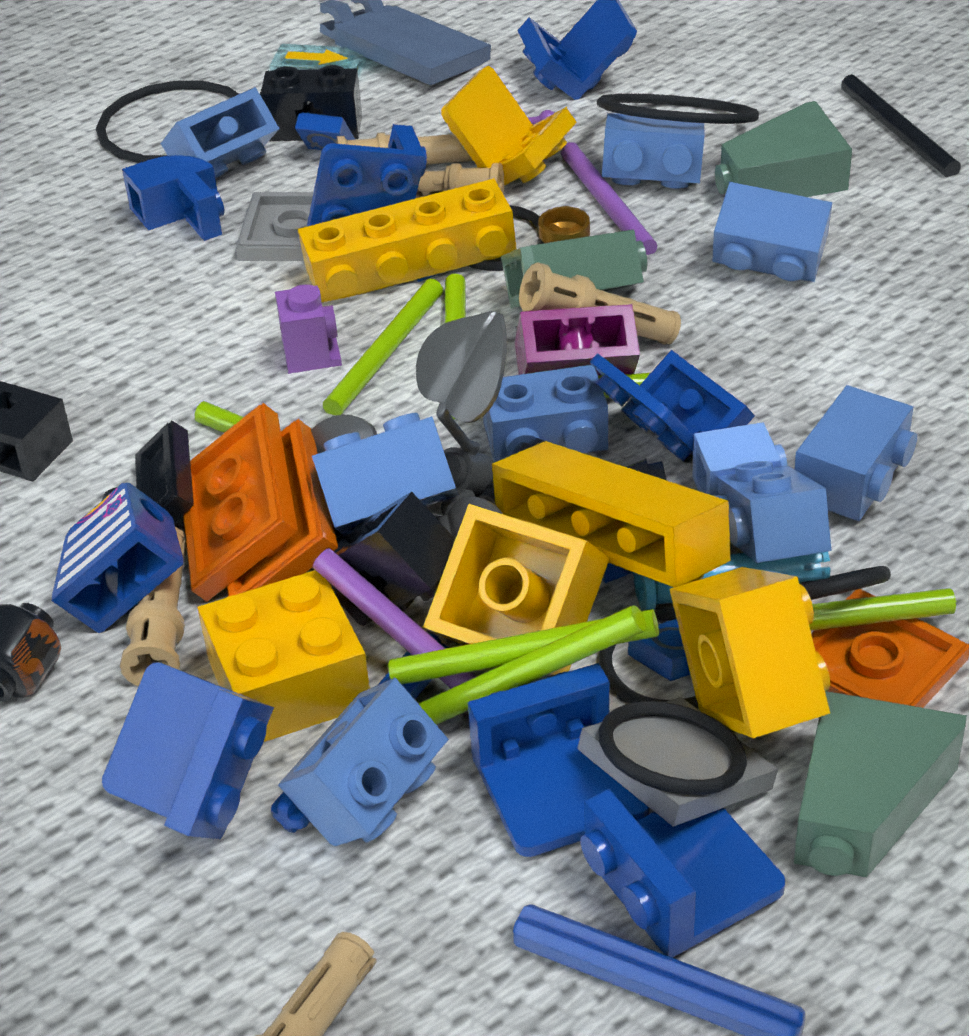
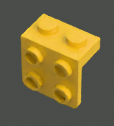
M490 66L479 70L441 109V115L450 131L460 141L475 162L477 168H491L493 163H502L504 186L518 178L523 183H526L540 174L546 168L543 160L553 156L567 144L564 136L577 123L567 107L533 125L495 70Z

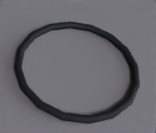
M175 80L145 86L121 96L103 111L96 126L97 135L101 146L120 159L141 163L150 159L167 156L142 155L123 150L108 139L105 130L111 116L128 103L150 94L171 90H207L224 94L229 98L239 95V93L228 86L200 80Z
M618 93L602 95L597 100V106L607 111L657 120L742 124L755 122L759 118V111L755 108L737 103L697 97ZM621 103H651L692 106L722 110L738 114L695 113L660 110L631 106Z

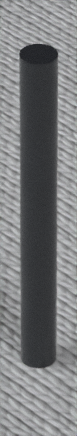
M850 74L843 79L841 83L843 91L947 178L959 173L961 164L958 160L858 77Z

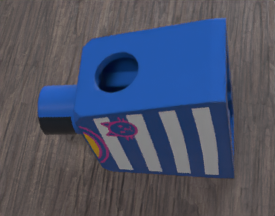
M121 483L118 487L106 491L101 502L74 524L66 534L51 601L97 633L104 632L183 565V555L173 517L168 511L131 483Z

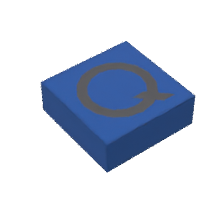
M299 113L295 129L308 149L322 150L327 144H337V136H345L346 140H355L342 117Z
M677 619L658 624V637L628 642L629 656L669 681L690 675Z

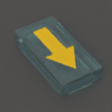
M281 44L270 63V71L284 66L294 67L298 70L320 69L328 65H338L344 69L357 68L359 78L367 58L362 53L348 47Z

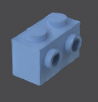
M254 87L176 122L160 144L167 156L184 155L207 161L214 167L216 179L228 171L227 164L239 159L242 165H246L263 156L267 152L264 146L279 130V127L258 90Z
M607 113L602 177L612 178L614 183L620 185H637L641 183V180L660 181V184L664 187L680 189L688 187L689 183L700 184L705 137L704 123L657 120Z
M729 182L714 229L712 262L724 264L735 270L748 269L776 275L787 281L805 280L815 282L828 237L833 202Z
M592 365L503 377L497 399L491 409L483 416V423L493 461L497 462L509 457L519 443H528L533 438H539L584 454L608 450V404L603 391L596 385L599 378L595 368Z
M849 385L845 386L798 448L795 456L794 469L826 488L828 511L860 521L874 500L878 502L884 500L893 479V472L898 465L902 467L908 465L916 447L917 433L910 431L914 406Z
M410 413L393 418L383 424L385 432L365 439H361L358 432L344 434L324 443L325 452L312 456L336 530L341 534L346 533L411 491L425 506L459 496L432 416L420 420L418 413Z
M768 461L742 463L735 466L736 474L717 477L719 495L715 497L728 500L730 542L756 563L832 551L825 487L790 466L773 468L772 462Z
M393 678L359 693L282 779L278 786L331 845L338 846L360 838L364 842H370L381 835L393 823L397 816L393 807L404 794L411 793L419 788L433 774L436 766L432 759L449 739L396 678Z

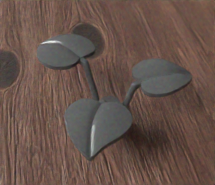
M495 311L456 319L436 328L422 344L416 362V381L420 393L430 401L439 402L436 416L461 446L460 448L451 447L444 450L459 496L444 500L441 504L443 516H436L439 522L455 539L468 504L502 514L494 503L479 497L493 479L492 463L494 461L489 456L478 453L480 449L479 443L471 441L452 418L454 417L456 420L465 423L476 422L491 409L498 397L505 370L507 335L504 316ZM343 414L329 417L311 429L318 454L325 452L324 443L344 434L358 432L361 439L377 435L374 426L365 419Z

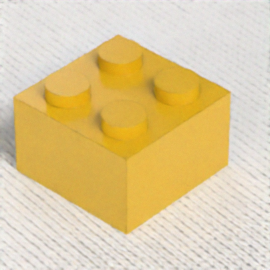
M468 504L423 628L450 641L468 645L587 622L610 558L586 540ZM568 665L548 675L555 676L556 674H559L561 672L569 671L571 665Z
M741 567L669 589L698 707L702 713L715 718L730 730L750 738H756L830 714L825 693L830 688V676L825 661L815 651L809 626L814 620L813 605L807 590L799 584L798 576Z
M316 570L197 607L208 660L219 686L274 707L267 724L264 742L338 718L359 693L370 689L365 652L330 583Z

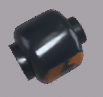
M22 603L19 607L13 604H0V701L2 702L9 701L11 697H28L36 692L59 659L61 642L52 629L54 621L48 613L36 605Z

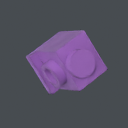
M304 284L289 290L276 291L277 311L288 374L342 366L336 338L338 334L333 305L322 306L318 285Z

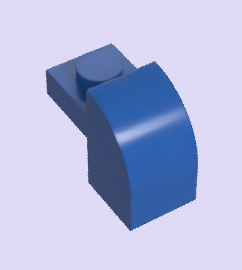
M172 155L150 159L122 169L130 209L148 231L185 218L204 241L222 235L220 217L224 216V205L217 191L214 167L207 161L192 156Z

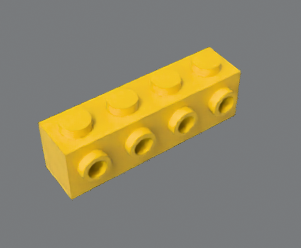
M494 178L298 229L305 268L313 286L318 285L322 303L466 267L484 260L500 258L517 249L513 212Z
M548 441L492 463L495 505L503 515L586 540L610 558L608 563L668 586L677 587L701 580L704 574L731 561L728 500Z

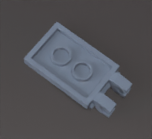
M328 0L320 3V12L324 14L329 13L334 18V20L320 24V33L335 40V44L430 86L480 66L490 60L491 44L398 6H384L382 0H351L354 3H361L365 10L361 9L352 12L348 3Z

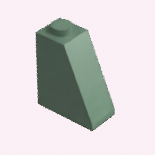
M816 101L806 102L723 143L721 147V164L715 167L716 187L720 194H726L729 182L804 197L845 191L849 189L852 148Z
M634 229L520 247L501 256L511 308L520 307L519 291L522 279L530 266L536 262L548 265L552 273L572 278L575 275L588 277L595 285V288L602 291L643 283L642 272L647 271L646 250L641 240L636 241Z
M826 691L830 714L819 717L798 817L794 864L813 867L815 870L826 875L839 876L851 874L867 878L957 772L967 715Z

